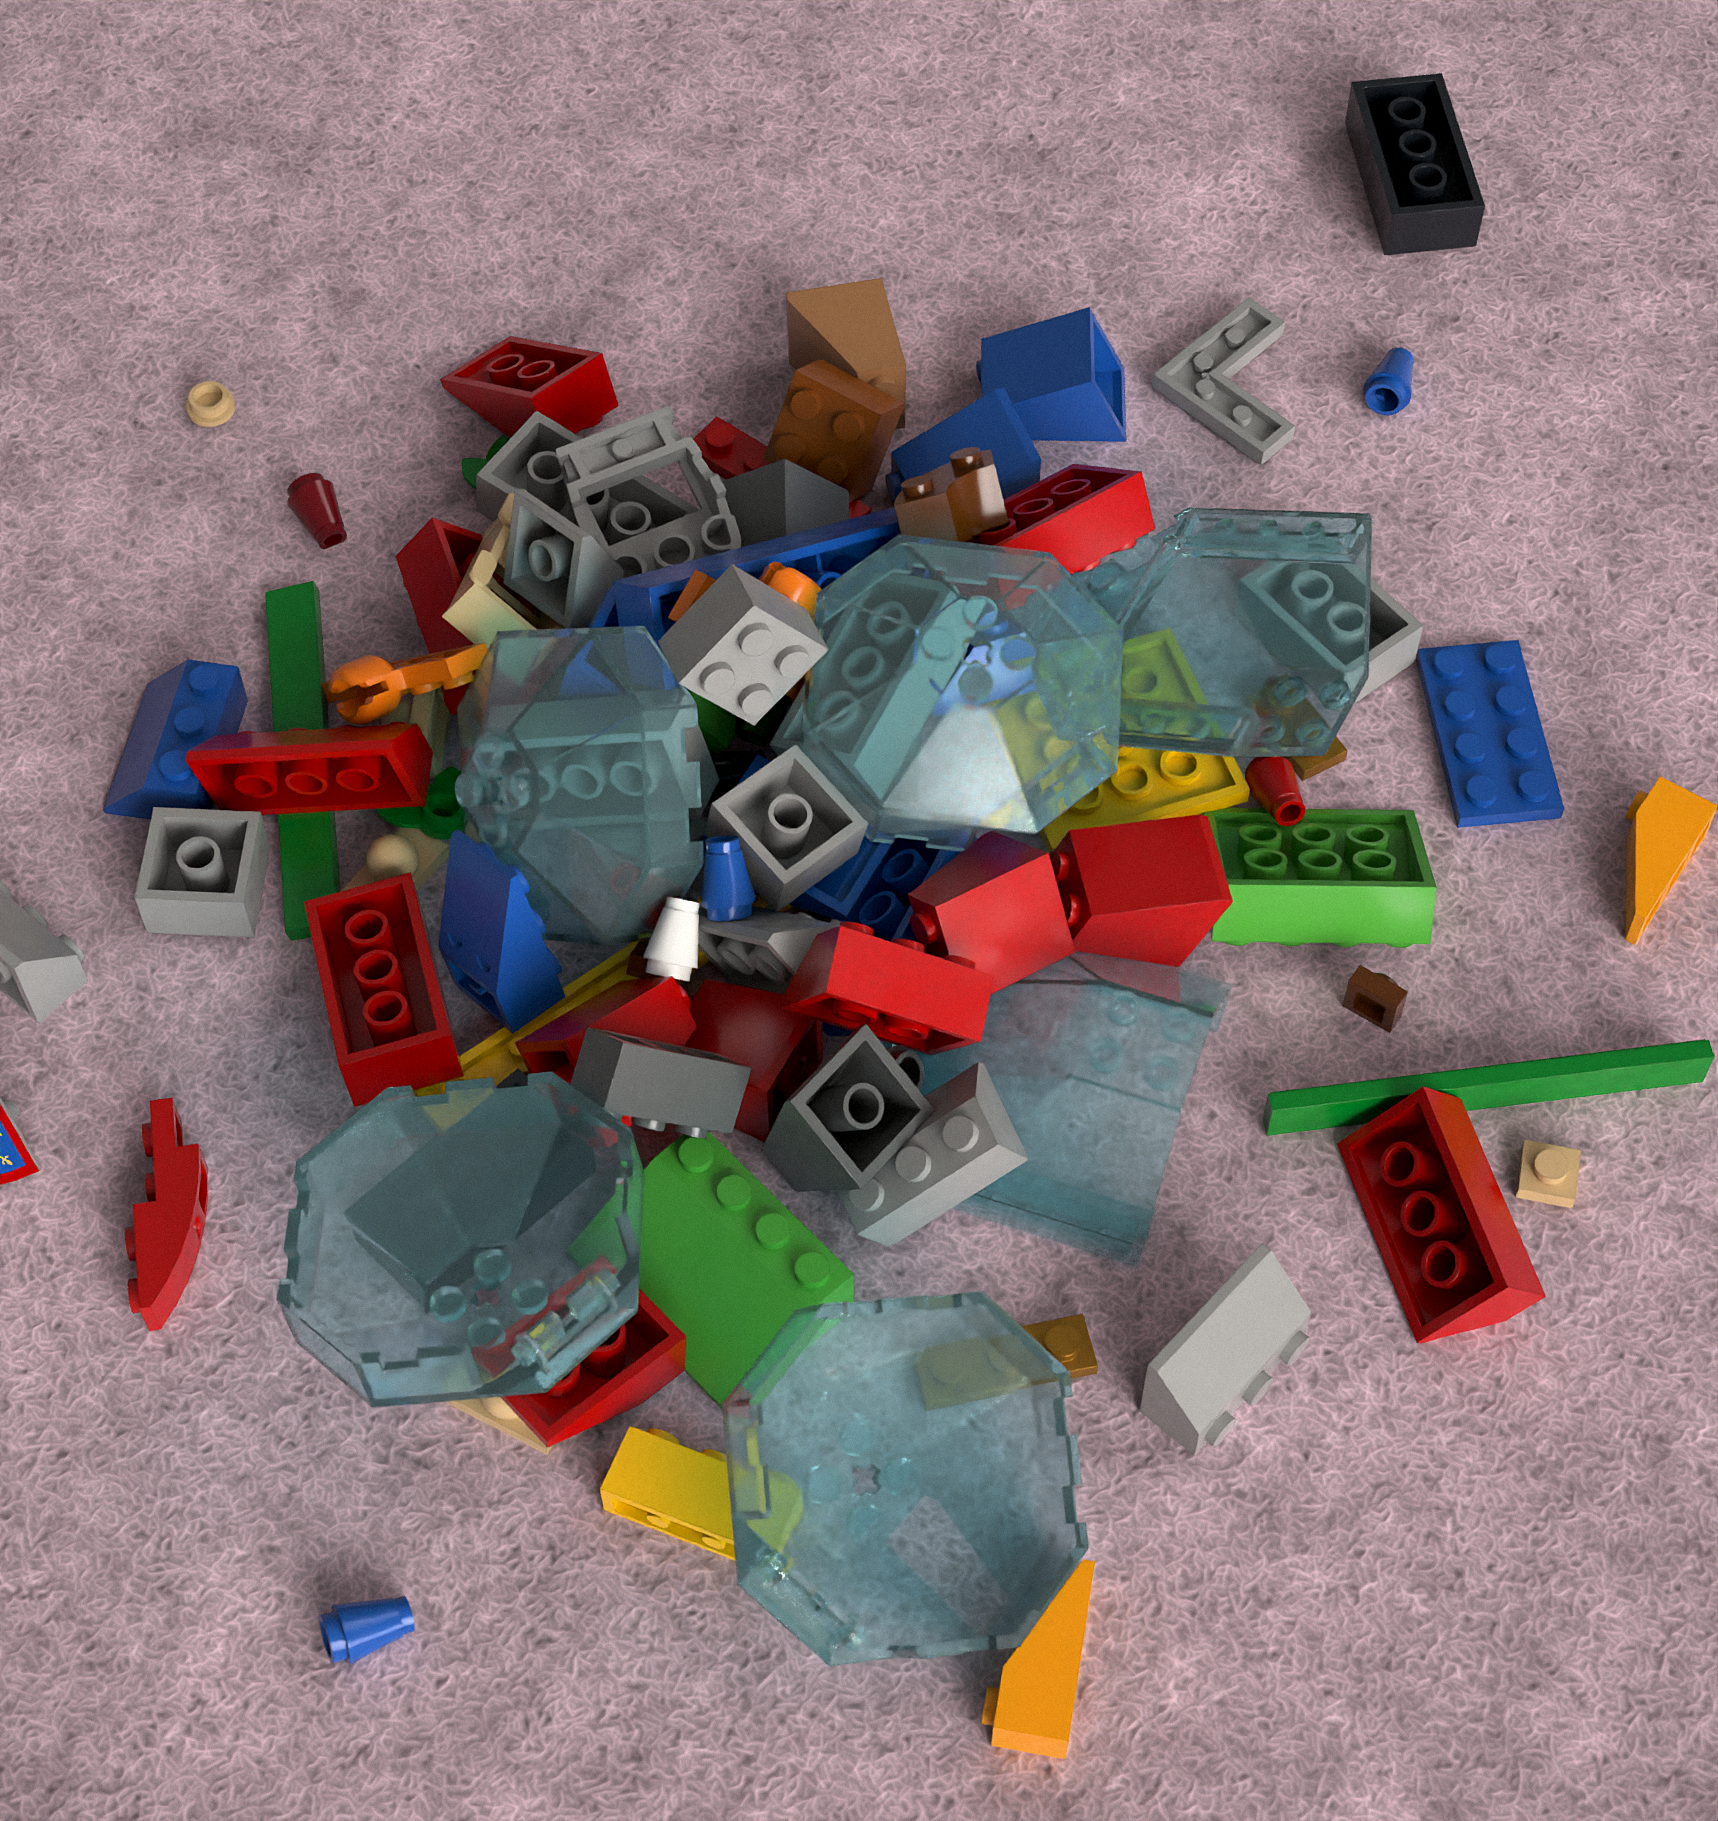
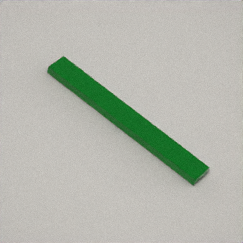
M313 580L265 592L273 732L287 731L291 728L307 730L329 729L327 700L321 683L326 682L319 589ZM335 811L278 814L285 933L291 941L311 937L304 901L340 892Z
M1702 1039L1270 1092L1267 1096L1263 1123L1266 1136L1367 1124L1423 1086L1461 1098L1466 1111L1700 1083L1705 1079L1714 1059V1054L1710 1041Z

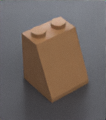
M882 278L786 293L788 359L790 365L795 370L821 359L903 401L906 405V362ZM905 405L895 429L905 428Z

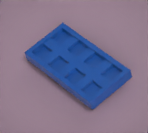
M1519 640L1418 649L1415 660L1457 828L1561 818L1564 805Z

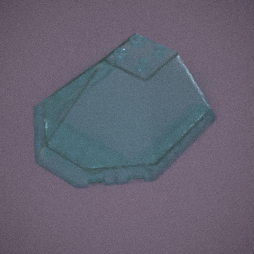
M1189 507L1174 515L1177 524L1151 538L1148 533L1137 538V544L1134 547L1124 551L1112 552V559L1088 572H1075L1062 579L1063 584L1055 589L1025 637L1034 689L1046 712L1050 728L1058 741L1229 757L1325 756L1369 678L1372 518L1369 513Z
M1075 951L1076 953L991 994L981 1042L932 1056L909 1050L920 1057L924 1066V1080L919 1090L924 1097L977 1062L983 1063L1029 1158L1026 1162L951 1209L1138 1267L1154 1221L1155 1204L1191 1081L1209 1030L1215 1032L1219 1030L1234 984L1177 967ZM879 1040L885 1048L896 1046L895 1044Z

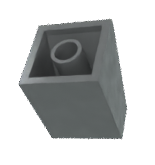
M786 459L722 481L727 490L725 498L730 513L735 516L738 525L741 547L849 519L848 490Z
M860 1024L785 1101L761 1150L796 1192L862 1189L935 1110L868 1025Z

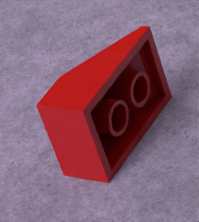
M509 336L440 379L445 390L509 438L536 411L576 434L582 429L598 425L603 420L602 416L619 406L602 353Z
M608 1258L473 1357L470 1363L473 1369L548 1448L641 1405L684 1372L686 1335Z

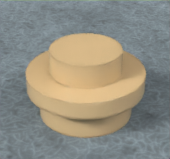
M205 381L195 385L189 392L186 401V411L189 419L202 427H215L224 424L233 416L236 408L232 393L221 383L215 381Z

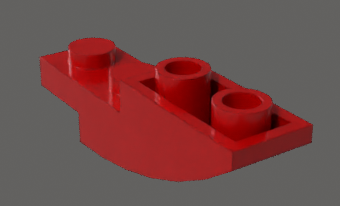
M172 1097L150 1101L151 1123L142 1124V1139L146 1156L153 1157L154 1172L145 1174L148 1202L133 1204L134 1226L125 1228L127 1255L130 1262L136 1261L137 1278L128 1279L129 1303L133 1314H142L149 1331L162 1329L190 1279L202 1241L208 1203V1166L199 1143L183 1144L182 1121Z

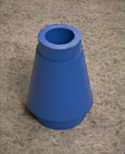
M1400 347L1390 349L1366 380L1363 387L1365 400L1368 407L1375 413L1386 416L1394 415L1409 404L1412 391L1414 357L1408 350Z
M724 835L706 839L701 906L707 908L708 919L712 921H734L751 916L752 903L757 899L742 848L740 847L739 837Z
M406 1596L395 1599L386 1598L332 1605V1612L319 1615V1626L323 1643L332 1664L345 1660L350 1665L403 1637V1635L415 1631L412 1611Z

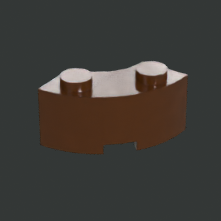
M978 447L958 450L949 456L951 462L922 476L910 478L901 484L902 491L894 501V508L910 565L959 553L962 551L964 544L974 536L991 528L1009 523L991 449L982 452Z

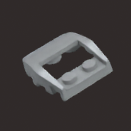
M669 406L555 449L577 526L590 534L624 569L623 578L741 548L740 532L735 516L730 513L725 498L727 490L719 475H714L702 458V451L692 437L682 438L673 426L674 413ZM677 461L701 510L608 546L587 504L586 497Z

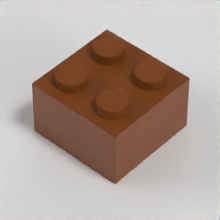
M819 359L795 370L763 459L770 463L786 459L848 490L849 502L872 490L905 403Z

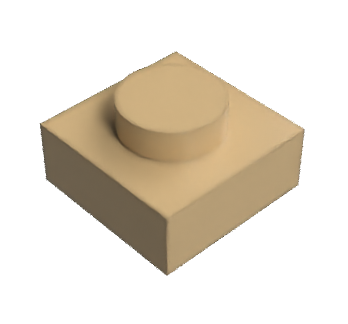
M1524 1140L1521 1147L1515 1197L1573 1208L1577 1193L1581 1150Z

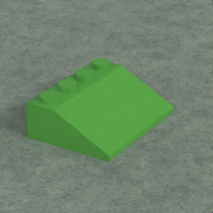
M1224 808L1203 812L1204 816H1208L1233 900L1231 905L1210 929L1212 942H1224L1234 946H1242L1250 942H1277L1284 946H1300L1304 943H1332L1340 947H1353L1359 943L1387 944L1396 948H1406L1413 944L1431 943L1437 886L1414 810L1306 809L1304 817L1292 826L1279 825L1264 808Z
M709 1131L706 1139L683 1134L656 1155L572 1252V1255L588 1272L610 1258L686 1335L685 1372L724 1412L854 1303V1274Z

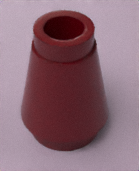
M309 473L295 479L287 489L289 496L287 504L292 512L318 542L320 548L327 549L344 542L347 538V533L344 529L333 483L325 480L320 473Z

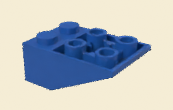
M457 829L451 833L438 947L454 984L513 1034L566 997L557 976L562 972V968L552 951L545 946L542 935L546 933V927L538 913L528 903L525 894L530 892V887L522 872L514 864L506 866L500 862L485 842L480 841L476 843Z

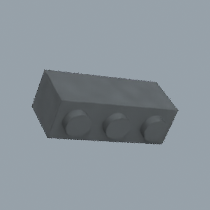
M587 1027L567 1095L588 1104L587 1114L589 1116L606 1122L621 1124L623 1115L632 1116L630 1120L632 1123L648 1129L664 1131L666 1123L674 1124L673 1129L680 1133L706 1139L708 1130L732 1134L752 1068L715 1052Z

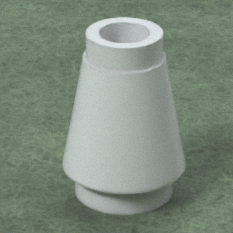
M667 896L665 907L662 909L643 955V958L648 959L646 973L664 977L673 976L674 979L690 981L692 968L698 969V911L700 903Z

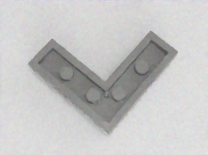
M1250 297L1153 374L1152 387L1260 465L1264 464L1294 437V424L1230 380L1232 376L1282 337L1284 333L1285 321Z

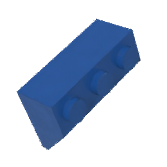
M188 659L147 684L104 805V813L151 820L153 807L212 810L213 800L185 759L187 751L215 735L238 733L248 703L238 666Z

